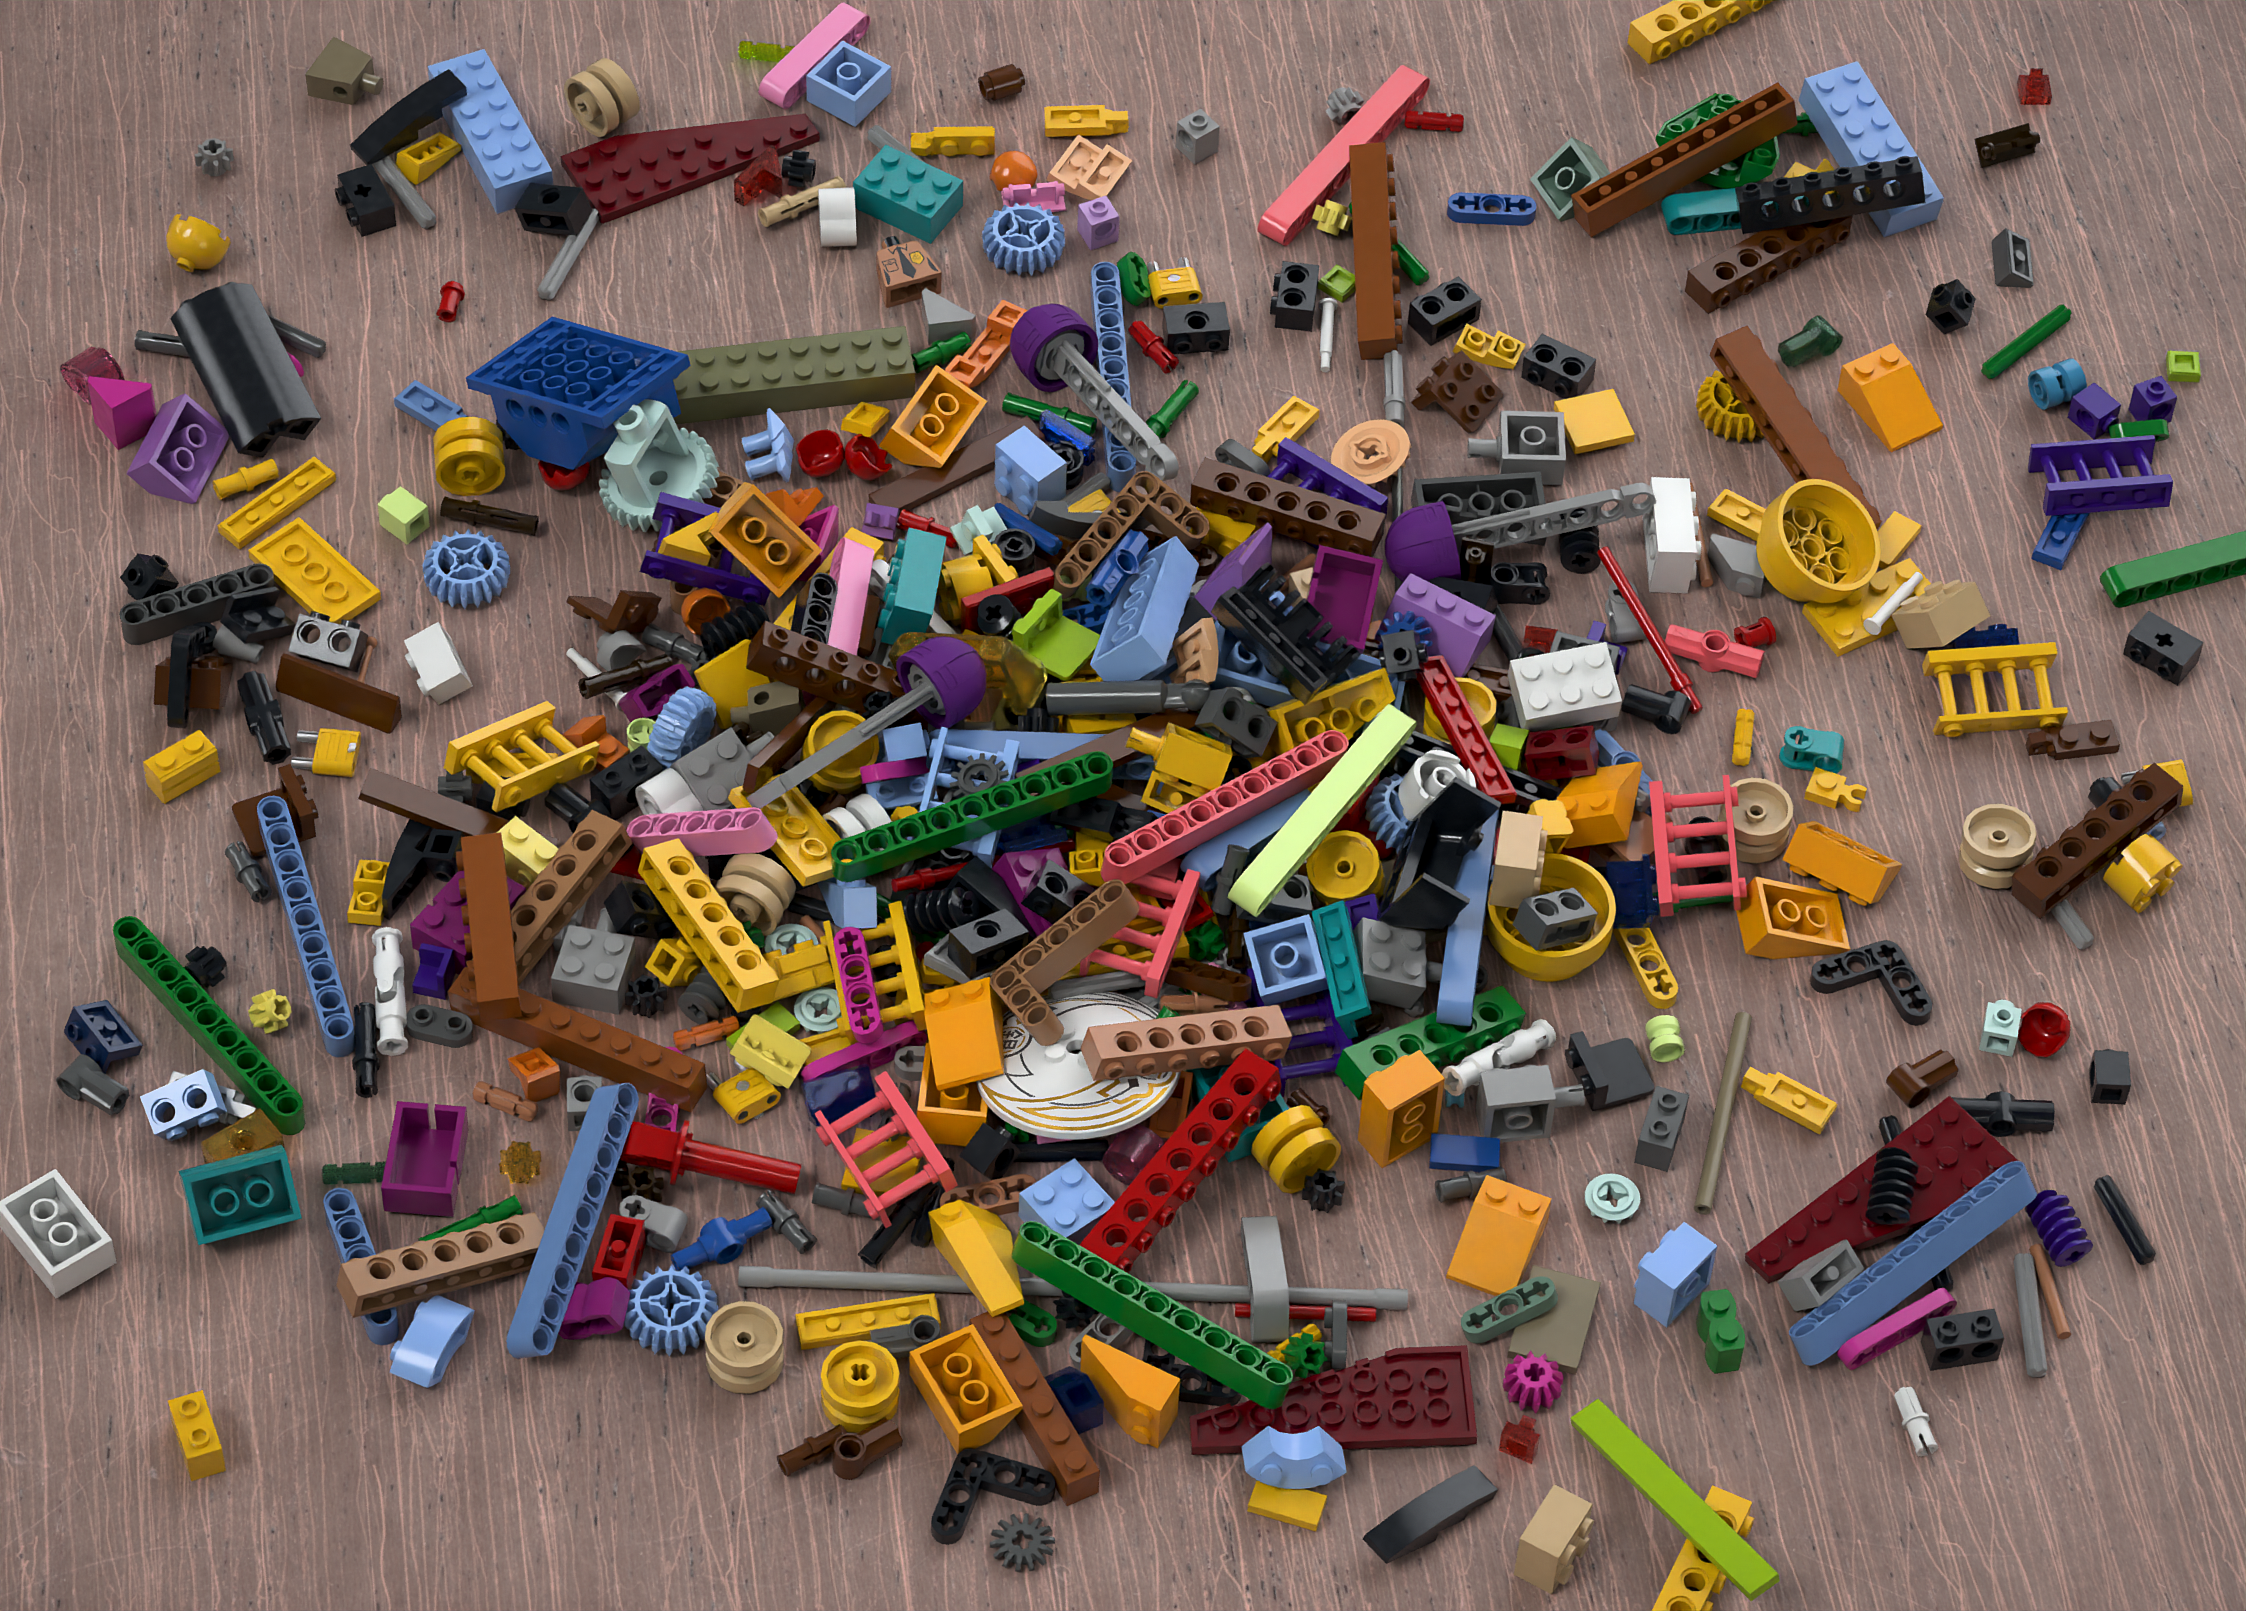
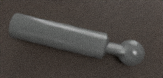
M1200 679L1189 680L1187 683L1166 684L1164 680L1048 683L1046 703L1049 716L1164 713L1167 708H1187L1188 710L1198 712L1201 711L1212 689L1204 680Z

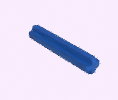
M1002 503L994 505L1006 528L1025 530L1032 535L1037 547L1050 555L1058 554L1059 549L1063 546L1062 541L1058 537Z

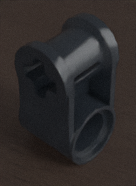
M1499 562L1491 568L1488 585L1493 586L1498 604L1539 605L1545 603L1550 597V590L1545 583L1548 575L1547 567L1542 563Z

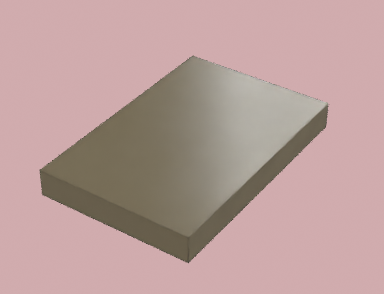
M1533 1265L1529 1280L1538 1276L1550 1278L1555 1285L1558 1301L1551 1310L1515 1327L1507 1357L1514 1359L1518 1354L1526 1359L1530 1350L1534 1357L1537 1358L1546 1353L1547 1362L1557 1361L1559 1371L1576 1375L1601 1282ZM1542 1291L1536 1293L1537 1295H1539V1297H1543L1546 1295L1543 1294ZM1524 1298V1299H1523V1302H1524V1305L1526 1306V1305H1528L1529 1303H1527L1526 1298Z

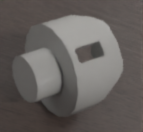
M626 630L617 631L614 634L606 632L597 642V648L599 649L597 662L606 671L630 665L639 655L646 652L644 645Z

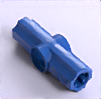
M1130 529L1125 532L1108 557L1097 565L1096 574L1085 588L1087 591L1086 598L1093 605L1107 607L1128 578L1138 571L1139 562L1149 550L1148 538L1141 531L1136 532Z

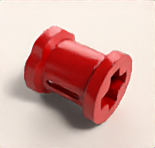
M1761 617L1755 624L1735 628L1734 638L1736 643L1755 648L1763 644H1774L1776 642V632L1770 619Z

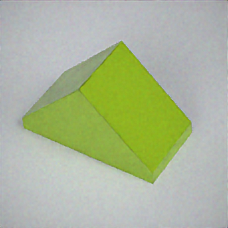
M1497 723L1489 742L1501 765L1520 772L1528 733H1530L1529 730Z

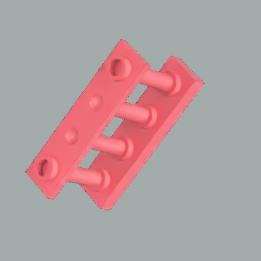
M1722 775L1724 791L1670 795V792H1663L1662 781L1649 782L1661 917L1674 916L1673 904L1680 903L1679 900L1733 895L1734 911L1741 910L1740 898L1747 897L1745 877L1738 878L1732 807L1739 806L1737 786L1730 787L1729 775ZM1725 804L1726 821L1674 826L1673 822L1666 823L1665 813L1672 812L1674 808ZM1728 834L1729 851L1676 856L1675 853H1669L1668 843L1674 842V839ZM1720 865L1731 866L1732 882L1678 886V883L1671 884L1670 873H1677V869Z
M1187 869L1183 881L1177 880V882L1149 874H1144L1129 882L1172 895V899L1175 900L1173 908L1167 906L1166 909L1137 901L1139 904L1137 915L1162 922V926L1165 927L1162 935L1157 933L1156 936L1123 927L1112 936V938L1151 949V953L1155 954L1152 962L1146 961L1142 963L1096 949L1080 962L1079 975L1086 977L1092 962L1141 976V980L1146 981L1144 995L1157 999L1198 894L1200 872Z
M885 1071L874 1078L880 1090L875 1093V1098L831 1124L828 1123L821 1110L814 1114L820 1124L815 1129L825 1147L832 1144L867 1200L862 1203L872 1220L879 1217L885 1228H888L892 1224L886 1214V1208L930 1182L935 1184L939 1181L946 1193L957 1187L958 1184L949 1165ZM891 1108L895 1114L891 1117V1122L849 1147L845 1148L838 1135L881 1109L887 1111ZM907 1132L911 1139L907 1141L908 1145L864 1172H860L853 1161L854 1159L898 1133L903 1135ZM914 1157L917 1160L921 1157L924 1158L927 1163L923 1166L924 1170L881 1196L876 1197L869 1184Z

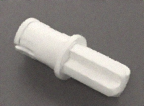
M1912 1387L1900 1388L1895 1393L1894 1398L1903 1417L1902 1427L1908 1430L1916 1455L1921 1457L1928 1455L1923 1444L1924 1441L1926 1446L1929 1447L1931 1454L1938 1449V1445L1928 1425L1929 1415L1923 1412L1915 1390Z

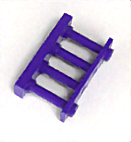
M2155 436L2031 444L2028 472H2044L2048 481L2045 487L2043 502L2045 516L2169 507L2173 487L2172 477L2170 474L2154 475L2150 465L2153 459ZM2137 465L2141 476L2123 477L2119 466ZM2106 467L2109 479H2092L2088 468ZM2075 470L2079 481L2062 482L2058 471Z
M1287 437L1278 444V466L1267 477L1281 481L1288 473L1293 474L1303 480L1298 487L1311 491L1318 489L1330 497L1386 514V519L1388 497ZM1304 541L1305 543L1309 544L1310 546L1318 550V545Z
M660 492L652 519L662 522L656 551L646 550L639 572L649 574L656 579L664 578L697 588L714 589L722 595L741 599L746 603L755 601L759 605L765 606L771 591L751 572L749 578L730 573L734 556L724 546L718 569L657 553L663 538L673 534L675 525L684 528L716 511L719 513L721 509Z
M1253 968L1247 969V976L1252 979L1251 998L1244 1001V1003H1250L1251 1008L1265 1006L1259 994ZM1329 989L1316 992L1317 999L1313 1004L1281 1009L1286 1022L1318 1017L1319 1020L1324 1019L1326 1026L1323 1028V1031L1292 1036L1287 1050L1326 1044L1327 1047L1332 1046L1334 1052L1332 1058L1282 1066L1281 1059L1268 1061L1279 1068L1282 1085L1280 1094L1282 1097L1285 1094L1287 1079L1328 1072L1335 1073L1342 1050L1353 1045L1352 1040L1347 1038L1335 1018Z

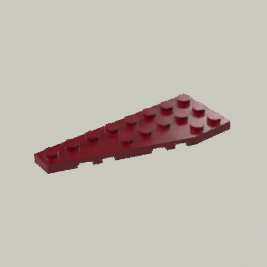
M806 113L617 135L560 157L562 167L574 185L583 188L591 208H596L599 212V222L604 224L793 152V150L820 141V136L816 127Z
M1948 1096L1881 1148L1896 1147L1909 1153L1910 1159L1919 1166L1918 1173L1915 1175L1917 1178L1916 1185L1913 1186L1915 1190L1914 1197L1910 1199L1912 1201V1208L1908 1211L1910 1219L1907 1223L1881 1225L1865 1217L1868 1210L1867 1203L1870 1198L1869 1193L1872 1186V1176L1874 1175V1165L1877 1162L1876 1152L1745 1253V1261L1769 1284L1780 1280L1799 1263L1842 1240L1847 1239L1852 1249L1857 1248L1859 1251L1908 1233V1229L1932 1220L2001 1166L2018 1160L1956 1101Z
M1467 1345L1395 1348L1386 1351L1384 1356L1372 1360L1364 1358L1355 1361L1354 1366L1336 1372L1334 1369L1292 1382L1283 1405L1276 1409H1268L1252 1400H1248L1233 1406L1228 1403L1189 1416L1191 1455L1242 1453L1241 1446L1267 1426L1272 1427L1278 1432L1288 1434L1304 1433L1320 1426L1342 1446V1449L1476 1444L1477 1429Z

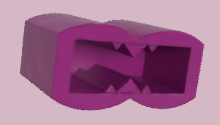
M676 664L654 674L645 684L627 692L619 701V706L630 723L638 718H650L663 710V705L669 702L670 696L675 695L677 690L683 689L686 686L693 688L695 682L683 664Z
M604 1277L588 1285L576 1282L558 1334L563 1339L578 1340L587 1338L592 1334L605 1335L622 1330L631 1292L618 1279L612 1277Z

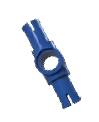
M764 1207L737 1221L735 1219L727 1221L723 1217L715 1218L702 1227L697 1242L671 1254V1261L676 1271H681L685 1266L691 1269L705 1261L710 1263L716 1260L718 1264L732 1262L741 1255L744 1249L743 1245L747 1244V1239L773 1227L772 1220Z

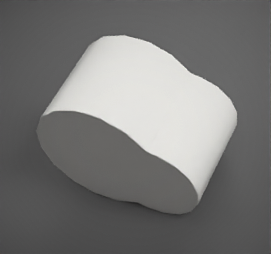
M854 187L818 189L821 247L856 246Z
M672 768L665 769L636 787V800L644 815L703 811L700 802L692 793L686 781Z

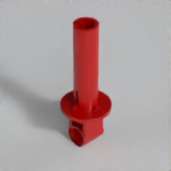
M684 1120L679 1132L656 1128L642 1122H632L620 1156L622 1161L633 1165L650 1166L670 1171V1185L673 1186L676 1184L678 1174L682 1177L686 1170L794 1195L802 1165L692 1140L693 1133H688L690 1121Z

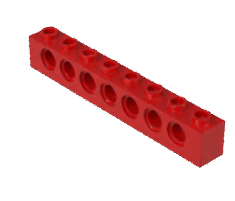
M1245 1048L1079 1245L1129 1274L1137 1257L1141 1253H1146L1151 1248L1158 1232L1163 1227L1166 1228L1172 1223L1179 1207L1184 1202H1188L1193 1198L1197 1186L1205 1176L1209 1177L1214 1173L1221 1157L1226 1151L1230 1152L1235 1148L1241 1133L1247 1126H1253L1258 1120L1262 1108L1268 1101H1274L1279 1095L1282 1086L1279 1068ZM1242 1092H1251L1248 1095H1239ZM1224 1116L1230 1117L1227 1120H1218L1219 1118ZM1203 1141L1209 1142L1206 1145H1197L1198 1143ZM1182 1166L1188 1167L1187 1169L1182 1171L1176 1170L1177 1168ZM1158 1192H1167L1165 1195L1155 1196ZM1138 1217H1146L1142 1221H1133L1135 1218ZM1118 1242H1123V1243H1124V1244H1123L1122 1246H1120V1247H1112V1245L1115 1244V1243H1118Z

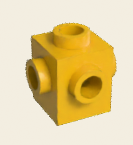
M680 937L679 939H660L645 968L657 976L661 983L674 988L675 986H689L690 983H693V979L700 973L703 963L684 937Z

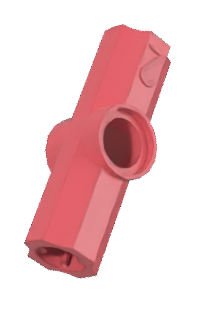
M1671 624L1665 639V644L1672 654L1698 661L1699 666L1707 672H1719L1722 669L1756 678L1758 677L1765 653L1763 650L1730 641L1728 635L1720 630H1708L1705 633Z

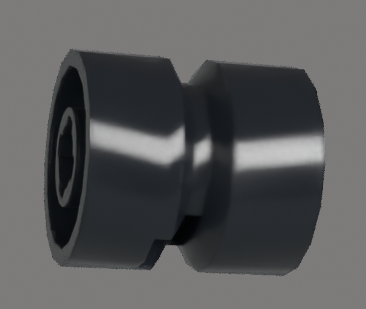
M1007 529L999 533L994 540V544L999 547L1007 566L1012 565L1019 578L1034 573L1035 540L1032 535L1021 529Z

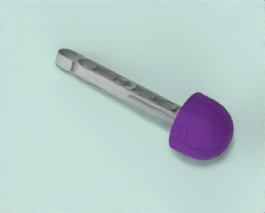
M1051 303L1033 307L1026 311L1013 327L1010 337V350L1021 373L1040 391L1056 392L1069 386L1140 464L1146 465L1148 472L1157 476L1161 481L1176 478L1179 467L1174 453L1164 443H1161L1159 437L1093 368L1092 364L1098 352V338L1094 330L1080 315L1064 305Z
M1635 483L1621 486L1620 490L1608 489L1451 525L1444 502L1440 501L1409 509L1397 517L1386 535L1385 556L1391 571L1402 582L1405 581L1410 573L1430 582V579L1439 576L1461 580L1459 557L1462 538H1467V535L1470 536V539H1478L1476 536L1480 531L1491 530L1492 534L1488 538L1479 540L1494 543V549L1618 521L1624 516L1626 519L1641 516L1653 510L1656 499L1648 484ZM1637 495H1648L1647 500L1643 503L1635 504L1632 502ZM1606 502H1617V505L1612 510H1601V507ZM1583 508L1586 510L1581 517H1570V514L1575 509ZM1560 514H1563L1565 519L1561 520ZM1549 517V522L1544 523L1545 518ZM1513 523H1523V527L1519 531L1509 532L1507 530Z
M934 637L918 644L901 655L896 662L897 674L906 693L904 696L746 797L752 807L761 809L913 709H916L929 724L937 729L951 727L972 713L984 697L986 690V668L982 658L972 646L953 637Z

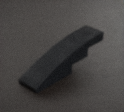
M450 69L444 71L422 84L375 120L350 144L351 150L366 165H369L419 139L418 130L443 117L442 108L467 95L466 86Z
M1091 797L1052 811L1049 822L1089 836L1115 842L1159 818L1152 812L1123 807L1117 801ZM1183 854L1176 858L1182 859Z
M409 819L396 844L385 878L382 893L384 918L390 920L427 875V867L422 854L433 829L432 827Z
M1473 1465L1424 1492L1366 1533L1363 1540L1388 1564L1434 1542L1440 1531L1463 1521L1469 1510L1492 1500L1498 1489Z

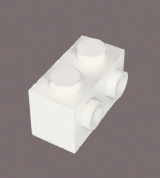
M439 622L404 640L409 651L405 655L406 660L414 672L418 670L421 678L416 681L425 697L431 695L439 705L473 686L450 635Z

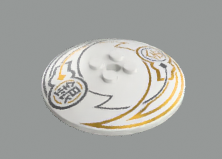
M1112 992L1078 995L1058 1000L1050 999L1047 994L1041 997L1063 1024L1064 1033L1062 1037L1053 1045L1041 1046L1010 1010L1003 1015L1004 1074L976 1081L980 1095L987 1106L1002 1120L1012 1126L1043 1137L1077 1140L1111 1135L1144 1121L1166 1103L1178 1084L1181 1072L1154 1073L1149 1076L1139 1075L1122 1077L1116 1080L1093 1081L1082 1051L1079 1054L1070 1053L1073 1050H1081L1080 1048L1088 1027L1156 1019L1158 1013L1142 1002Z

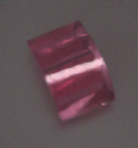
M91 346L60 366L61 374L67 385L88 405H91L88 387L89 376L125 380L116 360L107 350L101 347L96 349Z
M1137 1124L1117 1134L1103 1156L1104 1167L1116 1180L1129 1186L1165 1143L1152 1130Z

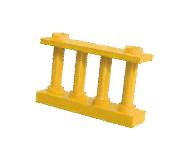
M2056 643L1928 651L1922 664L1924 676L1938 678L1944 716L1938 717L1933 728L1934 735H1944L1951 738L1958 737L1963 733L2031 728L2044 729L2063 725L2068 709L2067 707L2053 708L2046 670L2052 667L2057 656ZM2030 669V671L2034 672L2040 709L2021 710L2015 677L2016 670ZM1998 671V673L2002 674L2008 711L1989 712L1983 673ZM1953 674H1966L1970 676L1976 713L1957 714L1951 680Z
M545 701L450 741L443 768L451 775L465 769H472L496 790L492 810L498 812L549 790L557 782H568L581 775L590 773L596 766L600 744L594 741L577 748L553 728L556 708L548 701ZM545 737L564 755L553 759L533 741ZM520 747L540 765L528 769L508 751ZM496 758L515 776L504 780L486 765L484 761Z
M902 901L888 904L891 917L886 918L885 923L877 924V928H863L859 930L862 932L865 942L885 936L895 937L896 945H892L890 950L869 955L871 968L894 962L896 965L901 964L902 972H898L897 977L875 982L877 996L901 990L902 993L907 992L908 999L902 1000L903 1004L880 1010L882 1022L886 1023L907 1017V1020L914 1019L918 1031L927 1029L924 990L911 928L906 922ZM830 920L823 922L825 935L821 936L820 940L825 946L827 955H830L842 1017L836 1018L841 1038L847 1037L850 1045L858 1043V1041L855 1039L849 1023L834 948L835 932ZM853 940L847 942V947L853 945ZM851 967L847 975L864 971V967ZM860 993L854 997L852 1002L868 999L870 995ZM862 1016L864 1028H868L870 1025L868 1016Z

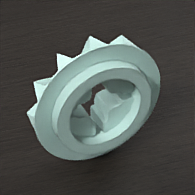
M784 924L778 926L774 932L766 937L764 949L765 953L781 949V953L784 955L787 954L786 948H789L794 943V940H796L797 944L812 939L814 945L818 944L816 935L803 925Z
M818 987L803 992L797 998L794 1005V1014L807 1033L812 1030L820 1034L837 1029L836 1018L842 1017L837 990L829 987ZM828 1005L827 1015L822 1014L820 1017L815 1018V1009L821 1011Z
M1603 1174L1590 1181L1586 1187L1585 1206H1588L1592 1216L1597 1215L1602 1218L1604 1223L1612 1220L1619 1224L1623 1219H1631L1635 1211L1639 1209V1190L1631 1180L1622 1175ZM1608 1191L1614 1199L1618 1200L1616 1207L1611 1205L1610 1201H1606Z

